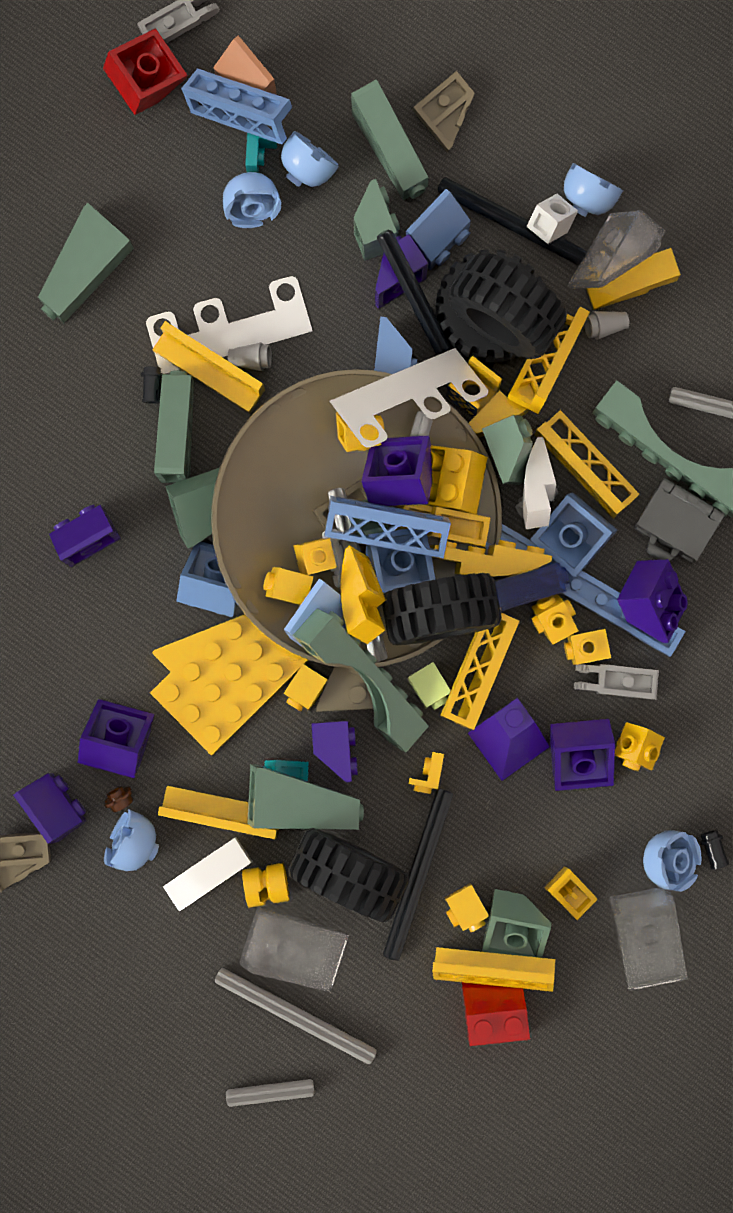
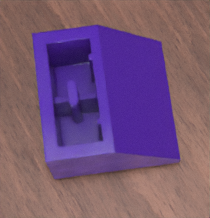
M669 559L637 561L617 598L626 621L662 643H669L688 604L687 597L679 585L677 573L673 571Z
M348 721L312 723L313 754L345 782H352V776L358 775L357 758H351L350 746H356L355 728H349Z

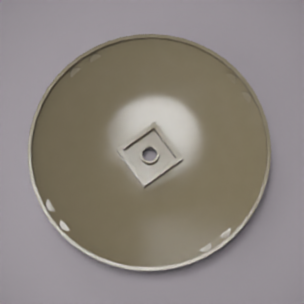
M353 369L316 375L295 383L265 402L246 421L229 446L219 469L212 500L211 527L218 566L230 593L247 618L272 641L291 653L310 661L342 668L352 667L343 664L324 663L310 655L302 646L288 637L284 628L300 605L266 597L267 590L263 589L266 574L272 571V567L300 573L293 545L323 538L322 533L325 531L329 513L328 506L330 500L328 492L330 490L344 488L347 499L367 500L361 481L369 449L346 452L338 440L337 411L330 401L392 375L374 370ZM427 397L424 400V406L427 410L439 412L442 409V404L437 398ZM410 399L377 415H381L387 438L410 437L416 413L422 410L413 399ZM449 404V413L433 419L429 432L431 445L471 450L488 457L477 515L491 518L486 542L491 545H498L502 533V509L494 469L476 433L458 411ZM335 519L332 529H337ZM383 523L384 525H388V528L392 526L391 524ZM428 537L429 547L430 545H439L440 539ZM453 542L457 543L456 549L467 551L468 546L486 549L482 546ZM359 543L361 553L366 555V544ZM432 558L435 579L459 575L454 574L456 562ZM331 569L309 575L313 576L311 589L318 579H321L341 595V587L337 588L334 585L332 577L334 572H331ZM382 604L377 607L385 627L382 637L388 656L386 660L376 662L375 665L377 667L405 661L423 653L443 640L409 645H393L388 640ZM361 641L359 647L362 650L366 649L368 651L367 644Z

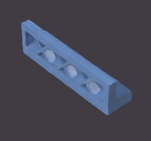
M198 68L181 88L191 113L279 144H283L287 139L281 122L292 109L290 99Z
M330 496L324 537L444 558L451 525L448 517ZM335 514L347 516L354 526L345 532L332 530ZM354 518L363 520L357 523ZM369 521H375L379 523L383 532L374 538L367 537L360 527ZM383 523L391 524L392 526L387 529ZM400 526L407 527L413 535L412 538L404 543L396 542L390 534ZM413 529H418L422 531L416 534V532ZM357 530L360 535L351 534V533H353L354 531ZM429 532L440 533L439 548L425 547L420 538ZM387 535L390 541L383 540L382 538ZM415 541H417L420 546L411 545V544L414 543Z

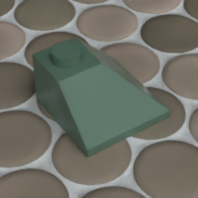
M512 415L482 428L502 483L521 485L524 483L526 465L533 443L530 436L533 433L527 419H523L522 416Z
M494 889L481 952L542 958L551 930V922L525 895Z

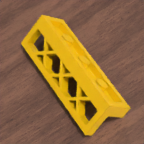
M579 307L574 317L567 314L565 324L569 325L568 330L559 332L553 340L557 352L544 354L536 359H527L507 399L539 414L590 311ZM542 362L546 374L534 377L530 365ZM530 384L535 394L533 400L517 393L518 388Z
M165 321L161 326L163 334L152 349L153 352L250 414L265 391L263 383Z
M561 410L548 422H544L537 428L534 435L544 438L546 448L613 519L639 496L634 487ZM558 420L568 428L567 439H561L551 428ZM571 433H572L577 439H571ZM571 444H583L587 449V460H581L571 449ZM591 454H592L597 460H591ZM591 465H602L607 470V481H601L591 470ZM611 475H612L617 481H611ZM611 486H622L630 496L621 502L611 492Z
M501 613V622L498 626L494 627L491 636L488 629L475 632L440 715L465 728L475 729L519 624V620L504 613ZM487 643L479 663L476 651L479 646ZM476 670L467 690L464 682L465 677L468 673ZM464 698L458 715L452 714L451 711L455 701Z
M172 786L166 787L163 805L159 807L158 811L159 816L270 839H276L279 830L252 828L248 825V802Z
M436 947L432 972L435 980L553 992L556 959Z

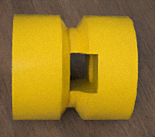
M284 863L267 865L264 871L259 867L242 870L243 886L248 908L265 905L267 900H271L272 903L290 901Z

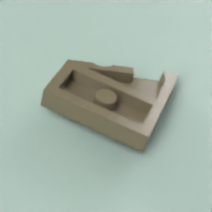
M457 71L412 109L446 152L452 148L475 94Z
M334 666L317 704L316 712L373 709L368 688L358 672L353 668Z
M40 832L0 835V892L50 863V844L46 842Z

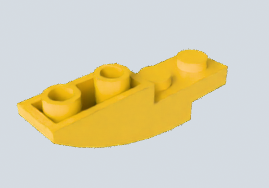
M499 540L498 545H489L487 555H485L486 549L468 546L467 551L456 549L457 543L447 541L444 558L431 556L432 558L456 562L454 574L489 573L492 577L524 573L552 561V556L545 555V549L527 546V550L516 549V543ZM430 545V548L438 549L439 545Z

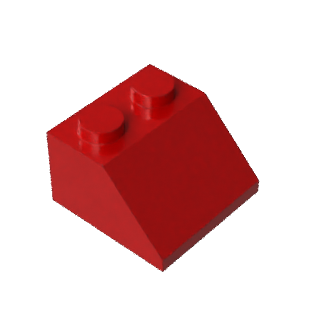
M156 28L109 51L103 66L104 71L134 115L158 104L188 76Z
M462 982L467 1035L470 1046L530 1040L523 988Z

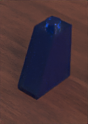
M559 562L545 564L539 568L518 574L494 578L501 611L566 592L565 584L569 583L566 568L560 567Z

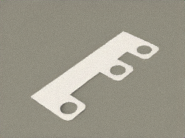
M290 276L273 281L269 286L275 307L273 311L228 323L220 299L213 298L195 304L193 311L199 332L189 334L188 336L219 356L225 357L228 356L229 349L260 342L267 345L312 332L313 330L298 280ZM283 283L291 284L295 289V295L289 301H282L277 296V288ZM207 305H213L219 310V317L213 323H207L201 318V310ZM164 312L150 316L147 319L146 325L153 348L161 337L153 329L154 323L157 320L167 319L172 326L178 329L175 315L172 312ZM155 353L161 373L166 374L173 370H180Z
M454 348L335 398L330 403L360 443L369 448L387 440V433L373 415L413 399L426 417L436 419L450 412L449 404L436 388L452 382L462 397L468 402H474L487 396L488 389L457 349ZM466 380L476 382L480 387L479 394H467L462 388L463 382ZM427 397H435L441 402L442 409L439 412H431L424 406V400ZM366 424L372 425L378 430L379 436L376 440H367L360 434V428Z

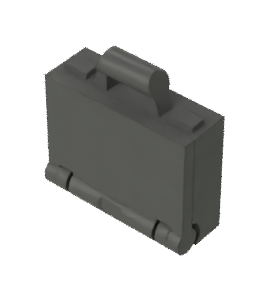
M664 478L633 528L644 536L647 535L649 537L646 553L657 560L669 559L670 561L678 554L687 562L694 563L700 557L725 513ZM655 541H657L658 543L662 544L663 546L667 547L672 551L668 553L667 551L655 545Z

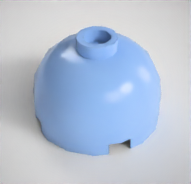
M294 131L287 139L281 154L282 164L289 172L286 177L298 187L302 183L310 187L320 186L333 176L339 167L338 163L320 147L317 148L311 144L308 138Z
M572 163L564 181L566 198L573 203V207L578 210L577 213L584 217L587 216L588 212L596 215L608 212L613 208L623 192L619 187Z
M246 172L235 176L226 185L223 192V209L226 219H230L232 225L246 229L255 228L263 225V222L260 220L267 219L268 217L271 220L276 218L281 210V199L271 179L262 173Z
M128 810V813L124 812L111 833L110 839H113L112 849L106 847L104 863L118 870L134 871L145 865L147 860L152 861L158 852L159 844L155 843L156 832L150 820L132 810Z
M674 830L661 832L653 836L645 848L643 857L644 870L648 878L657 886L663 889L682 892L690 888L697 879L698 875L694 874L696 865H701V849L697 839L693 835L686 834V832Z

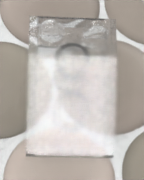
M642 210L611 213L567 286L571 289L604 287L652 256L659 249L661 239L666 231Z
M657 887L611 896L610 902L628 990L632 991L688 980L676 906L671 891Z
M257 906L239 964L252 974L331 992L349 935L285 913Z

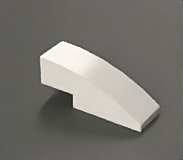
M537 437L526 465L523 488V517L526 529L549 526L551 513L549 501H554L556 481L543 437Z
M235 837L163 886L177 909L181 911L253 861L237 837Z

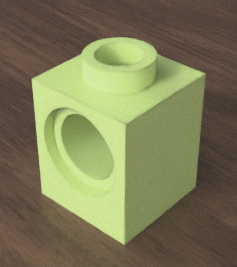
M434 662L408 677L410 684L425 709L432 706L435 710L446 703V696L450 694L451 690Z

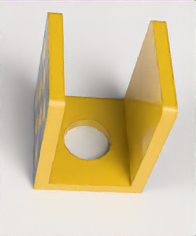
M472 356L469 359L468 365L486 386L488 395L474 402H468L451 382L447 387L446 397L474 418L498 392L502 379ZM467 380V382L462 385L463 390H465V388L468 385H476L479 387V385L472 380Z

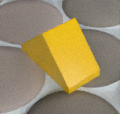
M565 866L544 887L576 920L598 900L581 880Z

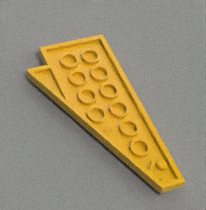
M244 614L155 649L152 652L153 655L170 673L150 694L213 756L298 672L302 664L305 665L309 660L291 653L272 641Z

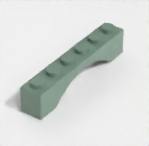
M616 380L594 409L592 414L596 416L595 420L604 428L609 429L611 427L618 432L619 439L628 446L632 447L635 445L642 450V456L653 464L658 462L666 468L665 473L677 482L682 480L690 486L688 490L700 499L704 497L710 501L714 508L725 513L724 517L727 515L733 517V468L702 466L672 451L651 428L643 411L640 397Z
M317 608L293 634V637L310 655L322 662L351 666L358 672L365 682L372 699L374 727L390 744L406 753L429 727L421 718L423 712L413 703L406 701L408 695L397 685L393 686L391 683L392 676L383 668H378L375 665L377 659L366 649L362 650L359 647L361 641L348 634V631L342 627L345 624L344 621L336 613L330 611L327 614Z

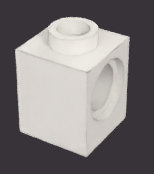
M555 194L536 205L527 227L549 244L568 233L578 210L560 195Z

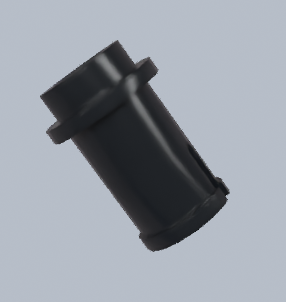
M144 367V372L141 373V377H144L143 403H160L161 378L163 374L160 367Z
M718 830L701 834L702 840L700 845H704L710 868L715 870L729 865L721 842L723 836L718 833Z

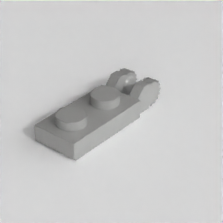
M177 0L141 20L137 25L142 35L156 28L165 43H168L200 25L202 21L209 20L220 9L216 3H211L195 11L194 7L201 5L207 0Z
M600 664L599 666L576 665L575 671L579 673H598L597 684L582 681L574 682L575 690L594 691L596 694L656 700L659 670Z

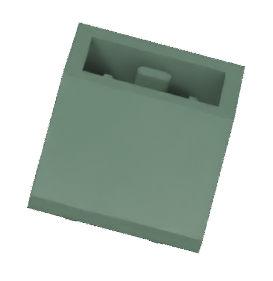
M376 179L370 181L354 216V236L364 261L384 253L377 240V235L389 229L397 237L399 236L398 230H400L395 213H389L388 204L390 201L384 186L379 188Z

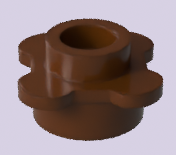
M122 786L111 790L107 794L108 798L104 801L106 803L105 807H110L113 812H118L129 806L133 802L130 786L124 789Z

